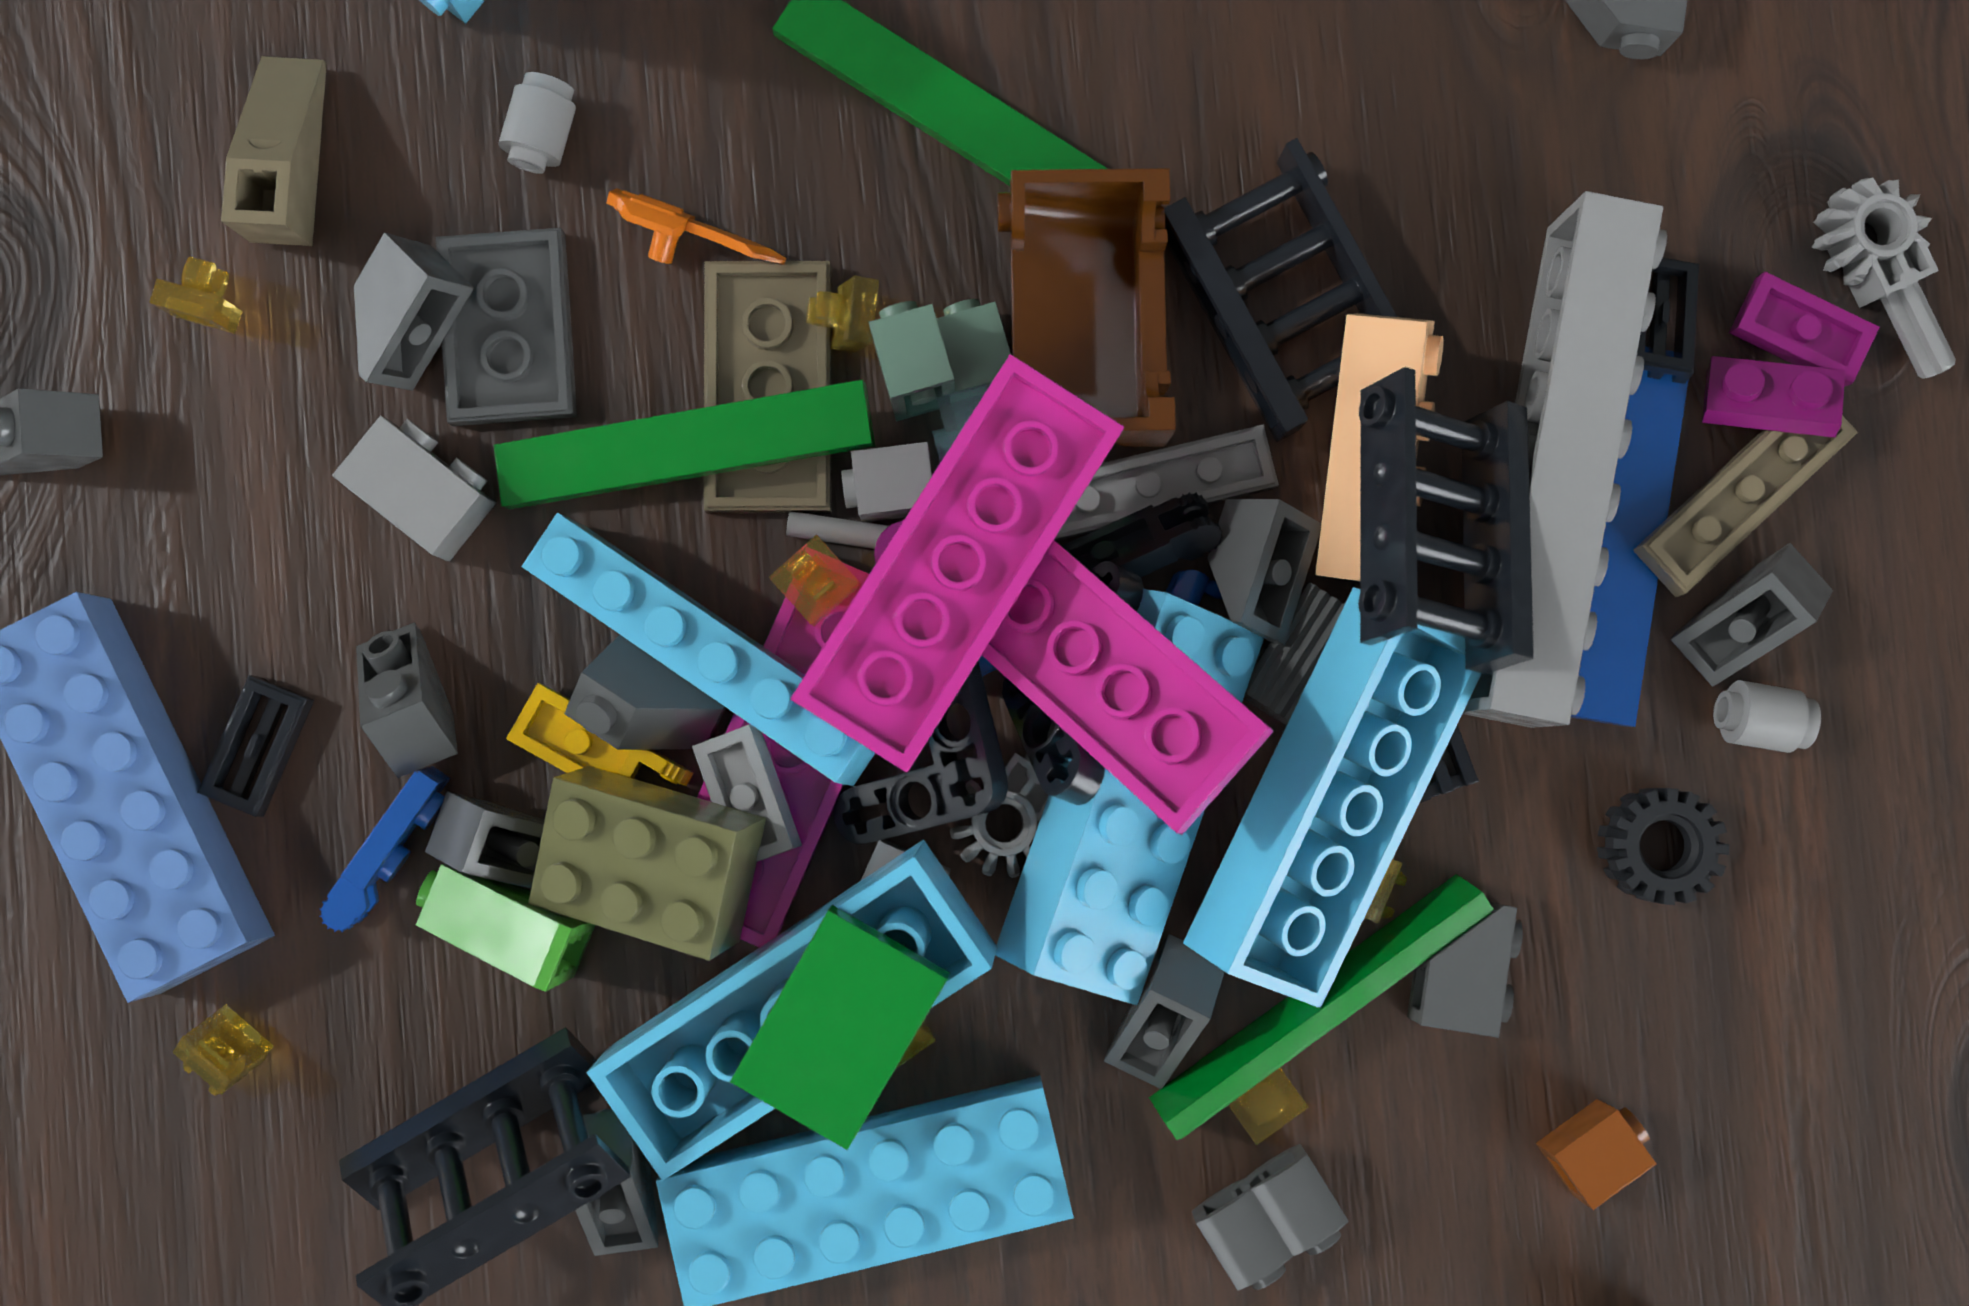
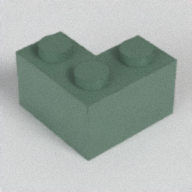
M979 299L963 300L946 307L943 310L945 316L936 318L932 304L918 308L916 301H906L884 308L879 312L880 319L869 322L875 350L896 421L983 397L1004 362L1011 354L996 302L981 305Z

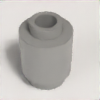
M527 72L524 75L522 84L515 85L498 142L499 147L509 154L507 161L522 170L538 174L544 173L546 166L557 167L560 165L576 106L572 102L574 89L569 84L547 74Z
M1738 680L1732 683L1727 691L1721 692L1714 706L1713 718L1716 727L1720 728L1721 735L1727 743L1791 753L1797 748L1807 749L1814 743L1820 729L1821 711L1817 701L1806 698L1805 694L1800 690Z

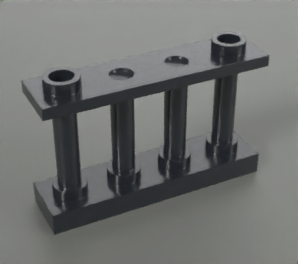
M1298 138L1286 143L1277 161V165L1282 172L1281 175L1205 215L1201 210L1194 213L1186 197L1164 208V229H1167V245L1276 443L1298 432L1309 420L1304 412L1309 409L1308 401L1338 386L1342 357L1341 355L1298 379L1292 375L1285 378L1274 358V355L1278 354V346L1356 305L1360 314L1397 317L1325 188L1328 185V178L1321 161L1313 152L1306 154ZM1295 196L1312 229L1237 269L1232 265L1224 268L1213 248L1218 243L1217 237ZM1326 251L1343 283L1267 324L1262 320L1255 323L1243 302L1248 299L1247 292L1313 256Z
M1403 367L1360 390L1359 406L1360 596L1358 607L1360 611V643L1374 645L1416 630L1417 625L1465 637V669L1487 674L1534 659L1527 407L1506 401L1466 421L1416 406L1415 370L1408 367ZM1416 435L1462 449V482L1416 468ZM1416 497L1463 510V544L1417 532ZM1417 560L1464 573V608L1417 596Z
M566 1027L339 1160L342 1181L376 1209L380 1210L387 1257L355 1276L357 1287L382 1306H416L422 1303L427 1297L586 1203L600 1198L605 1192L631 1177L629 1167L596 1134L591 1137L588 1136L577 1094L594 1085V1082L586 1072L597 1059ZM553 1109L564 1153L530 1172L520 1127ZM496 1143L505 1187L472 1206L463 1161ZM438 1176L446 1222L414 1240L406 1195Z

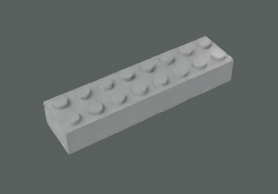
M1585 191L1547 228L1515 399L1516 404L1527 407L1534 659L1491 673H1482L1463 711L1465 715L1536 728L1569 725L1571 715H1576L1582 706L1585 694V679L1582 676H1578L1582 652L1583 650L1587 651L1591 647L1597 628V615L1595 612L1590 611L1594 586H1600L1603 582L1609 562V551L1607 548L1602 547L1606 522L1613 520L1620 502V485L1613 482L1618 458H1623L1626 454L1632 436V422L1625 419L1629 395L1635 394L1643 375L1644 359L1642 356H1637L1640 334L1647 330L1655 309V294L1648 292L1652 269H1656L1659 266L1667 243V232L1660 229L1664 206Z

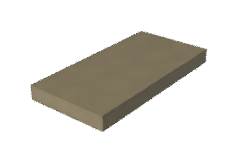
M705 261L704 407L832 385V266L830 261H786L785 265L770 261ZM832 454L704 476V511L706 513H789L790 511L799 513H832Z

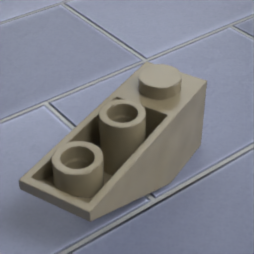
M261 56L226 157L221 215L222 223L250 243L313 245L327 66L324 60Z

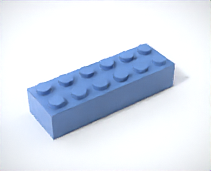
M75 592L1 629L0 739L127 1003L162 994L275 936L208 797L197 793L201 782L112 599Z

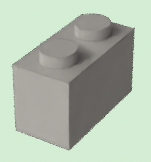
M380 415L332 476L431 555L450 562L496 504L495 501L481 491L487 480L457 457L450 466L431 452L438 442L409 419H406L401 427Z

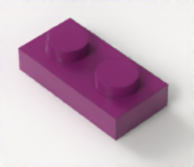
M1765 271L1754 279L1729 333L1794 365L1845 370V387L1854 382L1880 327Z
M1712 356L1707 368L1702 423L1835 438L1842 425L1845 370Z

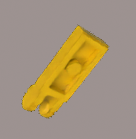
M537 683L506 738L566 773L592 766L634 779L643 763L659 772L661 777L674 784L687 786L693 776V772L651 749L617 750L566 716L564 713L570 699L542 683Z

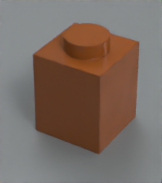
M1599 1099L1590 1103L1536 1143L1571 1194L1592 1210L1599 1207L1656 1165V1162L1643 1145L1650 1140V1137L1634 1114L1626 1107L1618 1111V1109Z

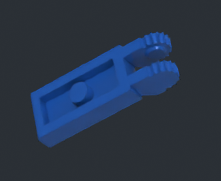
M434 766L414 771L340 875L341 877L327 895L328 900L322 902L323 907L319 908L321 910L319 917H322V924H326L328 926L327 929L332 928L334 932L337 930L343 932L347 928L351 929L354 927V924L362 922L363 918L368 916L367 912L373 910L379 901L376 882L379 878L387 883L393 879L411 854V851L403 845L418 825L426 830L438 817L445 798L441 791L451 779Z

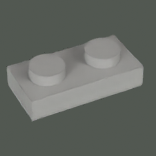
M749 724L692 746L711 802L766 818L756 862L802 846L764 736L760 730Z

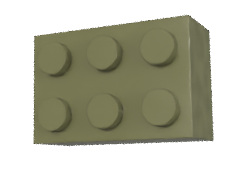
M592 766L553 777L528 904L710 961L740 942L766 818Z

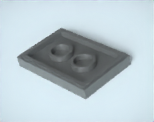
M562 228L436 237L437 252L474 287L442 341L447 423L451 426L577 417L566 234Z

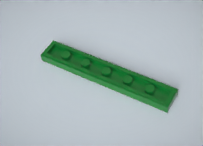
M791 0L772 28L775 38L1008 186H1010L1011 170L1108 169L842 0Z
M863 380L494 444L493 446L501 507L515 509L870 448L876 445L867 384Z
M1458 874L1454 875L1348 952L1321 1008L1289 996L1162 1089L1149 1097L1150 1101L1177 1140L1184 1138L1489 916L1494 910L1482 891Z

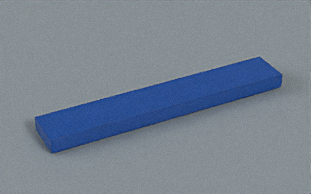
M1645 347V352L1649 353V347ZM1666 350V356L1674 357V351ZM1643 370L1642 379L1635 394L1629 395L1625 419L1632 422V436L1626 454L1623 458H1618L1613 483L1620 485V502L1615 517L1611 522H1606L1602 547L1607 548L1609 551V562L1603 582L1600 586H1594L1590 611L1595 612L1597 615V628L1591 647L1587 651L1583 650L1578 676H1582L1585 679L1583 703L1579 712L1576 715H1571L1572 718L1624 727L1636 726L1658 577L1639 558L1633 549L1668 517L1688 381L1685 384L1672 382L1673 375L1664 374L1660 380L1648 378L1647 370Z

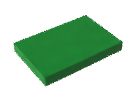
M831 905L730 1082L848 1150L943 989L950 972L838 907Z

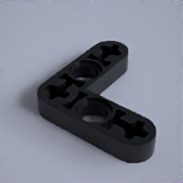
M1111 561L1097 564L1090 572L1137 612L1144 589L1141 577L1137 573ZM1005 677L1002 690L1003 699L1042 789L1048 795L1075 805L1087 803L1099 790L1104 778L1105 767L1057 723L1053 733L1047 740L1048 731L1053 720Z
M977 661L961 686L962 692L956 694L928 739L934 765L851 787L844 791L837 799L834 809L835 824L839 833L846 840L854 844H867L990 813L999 808L1004 802L1008 791V778L979 661ZM956 703L962 705L968 711L971 718L970 731L962 740L955 738L947 727L948 711ZM976 748L978 756L967 757L961 760L957 759L956 752ZM974 777H981L984 790L968 794L965 782ZM915 782L923 784L931 795L932 805L930 812L924 818L917 816L909 805L908 794ZM887 803L889 815L864 822L861 821L860 809Z

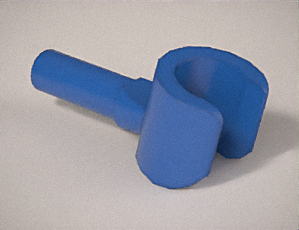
M1192 569L1176 572L1172 576L1166 593L1196 606L1199 605L1203 594L1223 600L1216 581L1210 580L1207 575Z

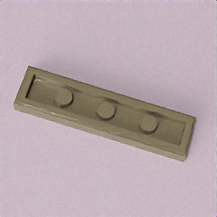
M1843 415L1842 425L1835 438L1762 430L1634 548L1633 551L1675 597L1686 594L1858 432Z

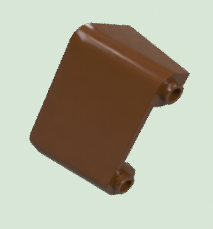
M1170 168L1011 170L1010 192H998L997 214L998 232H1010L1012 355L1124 426L1114 445L1165 447L1176 430L1175 397L1164 396L1171 384V371H1167L1164 250L1168 239L1167 229H1164L1165 210L1164 206L1161 205H1169Z

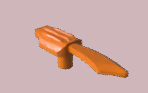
M618 188L609 191L606 204L615 208L623 219L654 230L648 257L655 261L671 264L678 239L684 231H687L751 258L785 265L786 257L776 251L738 235L695 221V216L683 212L682 208L643 194L636 195Z

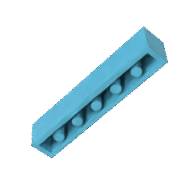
M557 512L521 566L835 783L854 786L875 753L790 700L805 674L585 525Z

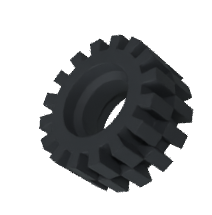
M1644 788L1639 789V793H1628L1619 798L1622 804L1619 807L1611 806L1605 816L1611 819L1609 825H1600L1597 835L1605 837V847H1597L1599 858L1607 859L1609 866L1603 868L1607 877L1617 880L1619 884L1616 887L1624 893L1635 895L1636 899L1659 904L1675 905V902L1689 903L1697 900L1695 893L1707 894L1715 887L1709 881L1711 876L1722 877L1727 867L1717 863L1719 854L1729 855V844L1720 843L1718 836L1719 834L1727 833L1725 824L1721 821H1714L1711 817L1717 813L1710 803L1698 802L1700 796L1692 792L1679 791V789ZM1665 820L1675 825L1681 832L1684 839V852L1680 861L1675 866L1659 871L1652 868L1644 860L1640 850V840L1648 826L1654 822Z

